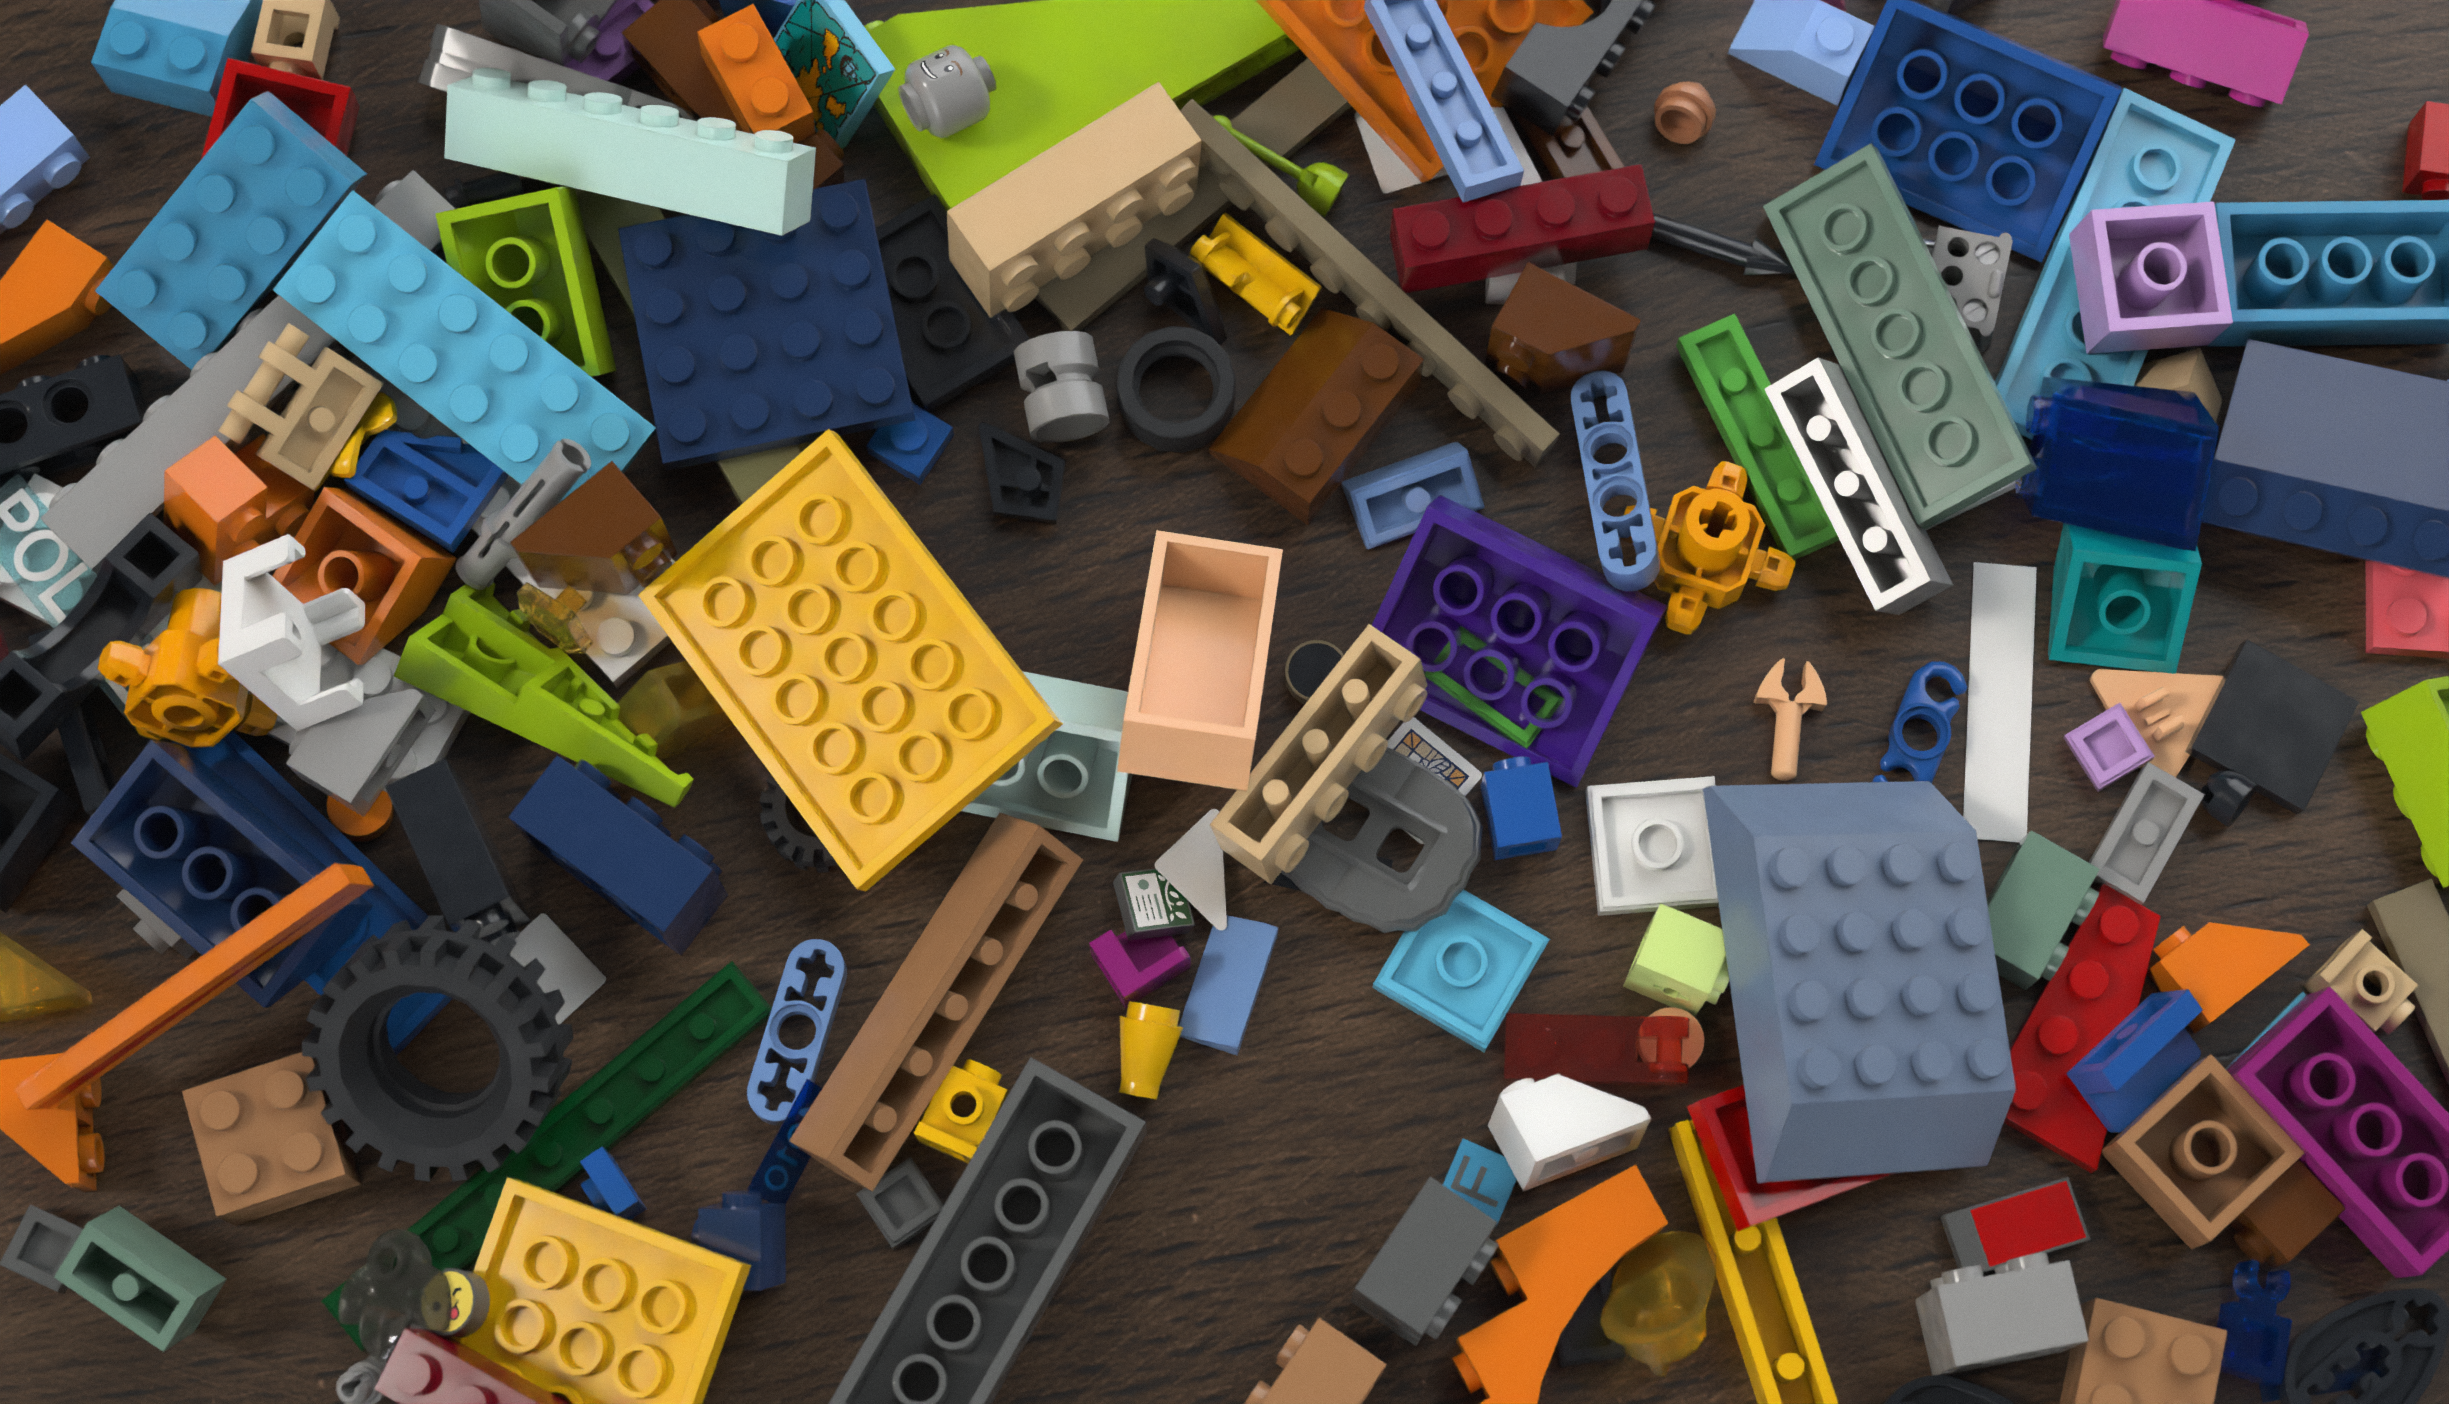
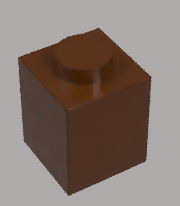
M2298 1159L2230 1224L2237 1231L2233 1237L2242 1251L2259 1264H2263L2266 1261L2273 1269L2290 1262L2346 1208Z

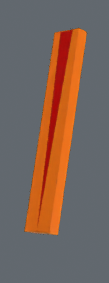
M334 863L17 1085L18 1088L14 1090L26 1110L57 1108L368 891L374 884L362 866Z

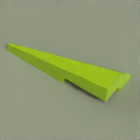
M494 582L484 590L475 589L465 584L450 594L442 615L409 636L394 677L571 760L579 762L580 759H583L602 774L674 808L679 805L689 791L694 779L688 773L677 775L655 755L658 743L647 733L636 737L618 719L621 707L560 647L549 649L529 632L531 619L521 609L512 610L510 613L493 596Z

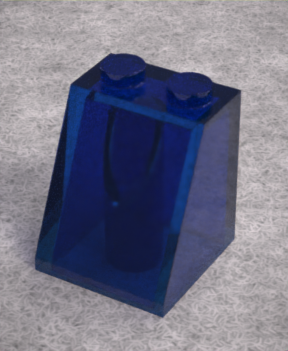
M2043 376L2040 396L2032 395L2030 397L2026 414V431L2033 434L2030 454L2037 469L2017 479L2015 482L2016 493L2023 494L2022 497L2031 515L2177 549L2196 551L2219 426L2196 393Z

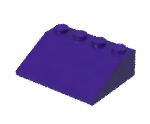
M1439 495L1427 506L1372 626L1419 657L1424 674L1426 671L1437 672L1443 670L1442 672L1521 729L1525 730L1529 723H1532L1542 728L1532 744L1525 748L1499 732L1427 678L1428 686L1425 688L1427 697L1420 708L1421 711L1509 755L1529 757L1531 765L1548 762L1550 775L1577 788L1668 606L1638 591H1623L1614 588L1607 582L1604 574ZM1462 626L1485 642L1486 645L1476 652L1464 643L1461 646V630L1459 627ZM1450 641L1451 649L1448 658L1441 662H1434ZM1492 656L1501 660L1506 666L1508 675L1483 657ZM1519 667L1534 677L1526 688L1516 681ZM1545 685L1564 698L1550 718L1543 719L1536 715L1545 703L1544 700L1533 693V689L1537 686Z

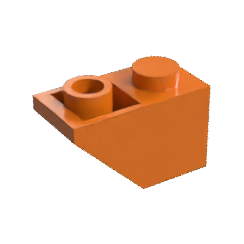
M62 1053L0 1060V1129L65 1184L82 1192L97 1191L96 1173L103 1171L105 1163L103 1141L99 1133H94L93 1108L100 1106L102 1098L100 1078L55 1109L26 1110L14 1091L18 1088L17 1085Z

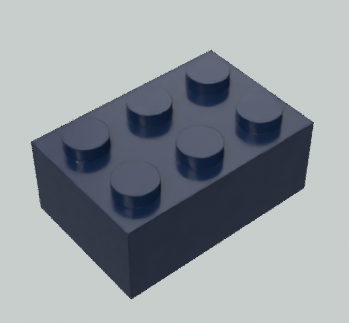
M557 755L509 815V819L531 846L682 956L728 897V893L718 878L723 871L712 862L715 857L685 834H683L678 842L671 839L672 833L661 824L663 819L637 798L632 796L626 805L620 801L621 796L610 787L612 782L585 760L580 759L576 766L573 767Z

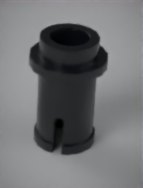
M502 171L464 183L461 182L459 177L454 179L455 185L444 188L447 202L455 209L525 194L519 175Z

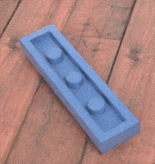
M1365 0L1364 10L1462 202L1521 186L1524 169L1436 0Z

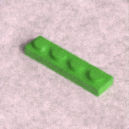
M1732 314L1679 337L1676 347L1735 464L1746 469V485L1779 550L1788 554L1793 560H1796L1839 541L1840 539L1764 390L1771 383L1736 315Z

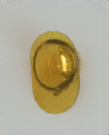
M1675 1231L1658 1234L1629 1252L1616 1272L1607 1303L1602 1312L1601 1327L1606 1336L1618 1344H1622L1631 1357L1641 1363L1648 1364L1656 1376L1667 1375L1673 1362L1688 1357L1697 1351L1705 1341L1708 1326L1707 1304L1717 1271V1257L1710 1243L1694 1233Z

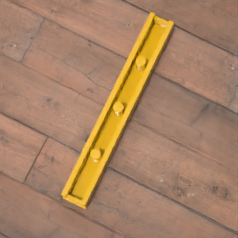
M1685 1120L1676 1123L1673 1127L1668 1128V1132L1757 1403L1838 1404L1777 1218L1738 1232L1693 1121Z

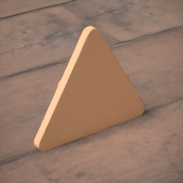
M2098 669L2091 675L2090 682L2106 710L2121 703L2155 756L2149 763L2176 778L2190 756L2185 750L2223 676Z

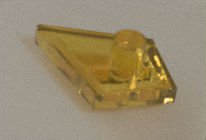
M528 582L517 592L520 611L538 632L566 653L584 654L591 647L593 641L577 616V613L587 601L574 588L568 585L556 599Z

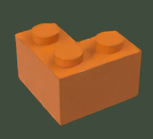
M264 434L235 454L216 436H213L164 470V525L199 552L202 574L214 586L222 581L223 561L287 534L294 538L313 507L314 490L255 454L266 438Z

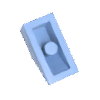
M1755 0L1732 42L1728 54L1838 106L1858 67L1875 26L1821 0Z

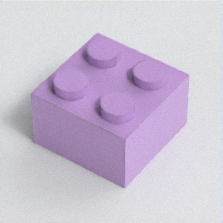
M2214 202L2091 210L2069 233L2086 354L2209 345L2233 323Z

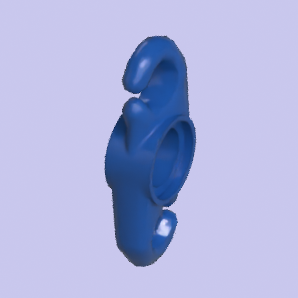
M1943 661L1929 662L1913 673L1889 730V749L1880 760V768L1884 772L1892 771L1896 768H1905L1911 773L1914 781L1933 782L1946 747L1950 742L1951 719L1958 712L1960 705L1956 698H1949L1942 702L1934 701L1926 692V684L1933 677H1942L1950 683L1951 689L1956 695L1965 694L1968 688L1963 674L1955 666ZM1916 718L1924 719L1931 723L1937 733L1935 747L1927 751H1918L1909 747L1902 735L1904 723ZM1884 775L1874 776L1872 782H1888Z

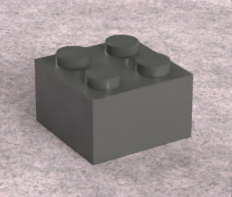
M1429 1177L1356 1285L1351 1302L1414 1346H1417L1425 1333L1437 1340L1462 1301L1453 1295L1452 1292L1462 1278L1473 1285L1498 1248L1499 1244L1489 1238L1498 1222L1432 1177Z

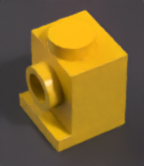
M966 1059L962 1069L952 1066L932 1097L921 1122L919 1121L914 1134L918 1142L969 1164L1009 1095L1008 1089L998 1085L1002 1074L970 1059ZM968 1095L976 1100V1109L968 1117H958L952 1112V1104L959 1096Z

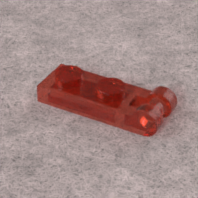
M1506 1013L1504 1078L1506 1081L1532 1078L1537 1082L1559 1074L1580 1083L1687 1085L1688 1064L1682 1063V1040L1689 1039L1690 1019L1680 1016L1637 1017ZM1638 1039L1656 1040V1062H1637Z

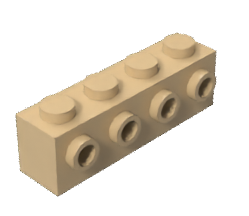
M1368 624L1252 770L1247 791L1237 790L1210 823L1220 848L1270 884L1273 883L1282 870L1285 873L1291 872L1306 854L1309 847V841L1306 839L1321 820L1326 823L1330 822L1340 812L1349 795L1347 787L1361 770L1369 772L1380 761L1388 746L1386 738L1400 720L1405 723L1409 722L1422 707L1427 697L1425 688L1428 685L1421 659Z

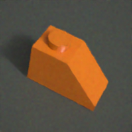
M2209 922L2195 934L2191 935L2186 927L2182 926L2153 949L2161 960L2151 967L2146 975L2160 992L2186 989L2191 992L2203 1009L2188 1024L2192 1031L2197 1033L2310 944L2302 935Z

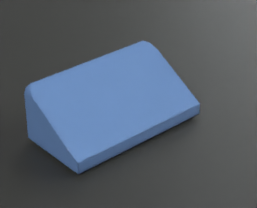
M1459 442L1449 443L1347 479L1341 483L1367 549L1415 533L1427 506L1439 495L1473 511L1485 508L1468 450Z
M1226 915L1227 927L1225 930L1221 931L1212 926L1179 1027H1184L1180 1035L1182 1038L1238 1056L1278 937L1279 927Z

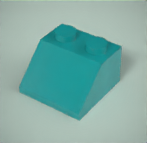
M2066 513L2053 572L2048 645L2049 660L2176 674L2202 566L2193 528Z

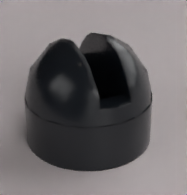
M2232 770L2213 773L2208 777L2207 785L2203 786L2201 793L2205 794L2201 800L2203 808L2213 818L2230 827L2247 807L2258 785L2242 774Z

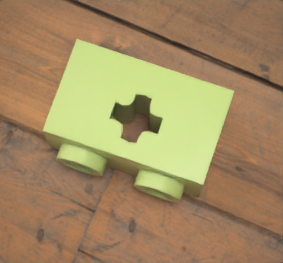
M1660 903L1645 931L1623 987L1670 1007L1683 1009L1695 1017L1705 1001L1714 1005L1717 1003L1720 994L1724 993L1729 982L1722 929Z

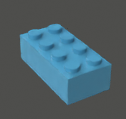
M266 91L248 101L95 291L192 370L202 357L211 352H218L234 337L241 321L257 309L352 190L354 191L365 178L367 173L272 93Z
M2449 200L2236 202L2215 204L2233 323L2216 337L2208 347L2246 346L2248 339L2279 346L2449 344Z

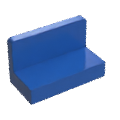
M2188 989L2158 992L2149 995L2066 1073L2110 1133L2122 1132L2200 1058L2201 1050L2185 1027L2203 1009Z

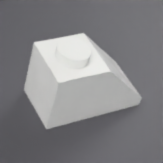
M1556 1074L1537 1082L1532 1078L1521 1079L1506 1087L1499 1095L1488 1127L1522 1190L1526 1191L1637 1149L1651 1117L1645 1107Z

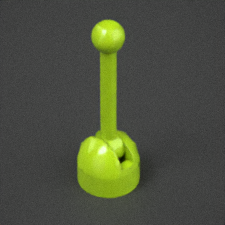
M1216 115L1213 117L1252 154L1297 179L1298 196L1321 216L1325 217L1349 177L1348 173L1326 162H1316L1302 169L1232 128L1231 121L1226 116Z

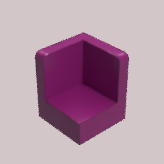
M1109 930L1089 943L1091 956L1125 1009L1128 1007L1129 1001L1137 1002L1191 968L1190 955L1184 946L1179 947L1172 935L1128 941L1126 931L1116 937L1113 931Z

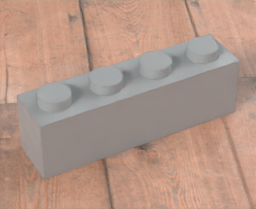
M1818 357L1765 388L1764 390L1875 611L1900 615L1953 586L1926 530L1917 524L1841 366Z

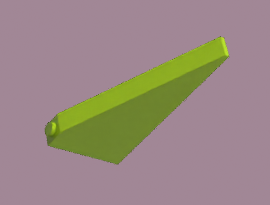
M1041 0L898 14L885 22L878 20L864 26L895 68L894 73L873 105L930 194H936L946 211L1157 82L1162 85L1179 110L1191 99L1200 106H1203L1300 50L1256 0ZM948 45H956L962 47L972 59L977 56H982L994 76L996 90L988 93L990 110L984 120L948 137L940 138L932 135L927 129L920 132L913 126L901 102L898 87L905 83V72L910 63Z

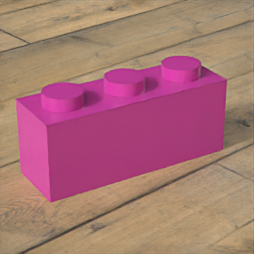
M2116 0L2103 34V48L2113 50L2111 58L2126 66L2146 69L2148 62L2172 69L2169 76L2180 83L2192 87L2205 88L2207 81L2231 88L2228 95L2237 101L2256 107H2264L2266 100L2282 105L2309 32L2306 22L2236 0Z

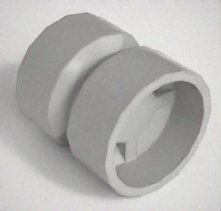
M1059 331L1029 339L1014 350L1020 387L1031 393L1024 400L1031 439L1046 443L1066 442L1093 435L1109 424L1103 386L1092 381L1099 374V367L1091 335L1080 331Z

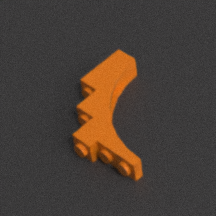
M1636 1164L1495 1241L1499 1244L1496 1249L1498 1257L1490 1260V1265L1507 1296L1519 1292L1524 1302L1457 1338L1456 1343L1462 1353L1454 1356L1452 1361L1470 1393L1480 1388L1482 1389L1487 1400L1479 1404H1538L1541 1383L1560 1334L1587 1292L1623 1256L1656 1235L1668 1224Z

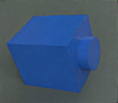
M1514 757L1494 763L1492 765L1493 771L1484 772L1480 785L1494 860L1557 850L1562 833L1548 762L1531 765L1529 757Z

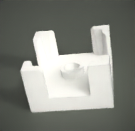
M287 534L223 561L218 664L296 731H299L363 705V682L359 678L320 692L321 646L361 630L365 625V603L348 588H341L307 603H301L268 573L305 557V548L290 534Z

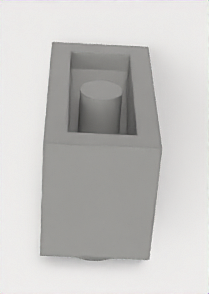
M413 688L365 699L362 706L297 731L289 746V754L291 756L286 765L300 779L362 817H365L436 710L422 693Z

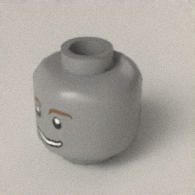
M948 45L910 63L905 72V83L898 87L903 107L913 126L920 132L927 129L932 135L945 138L987 117L990 110L988 93L996 90V82L989 65L982 56L972 59L962 47Z

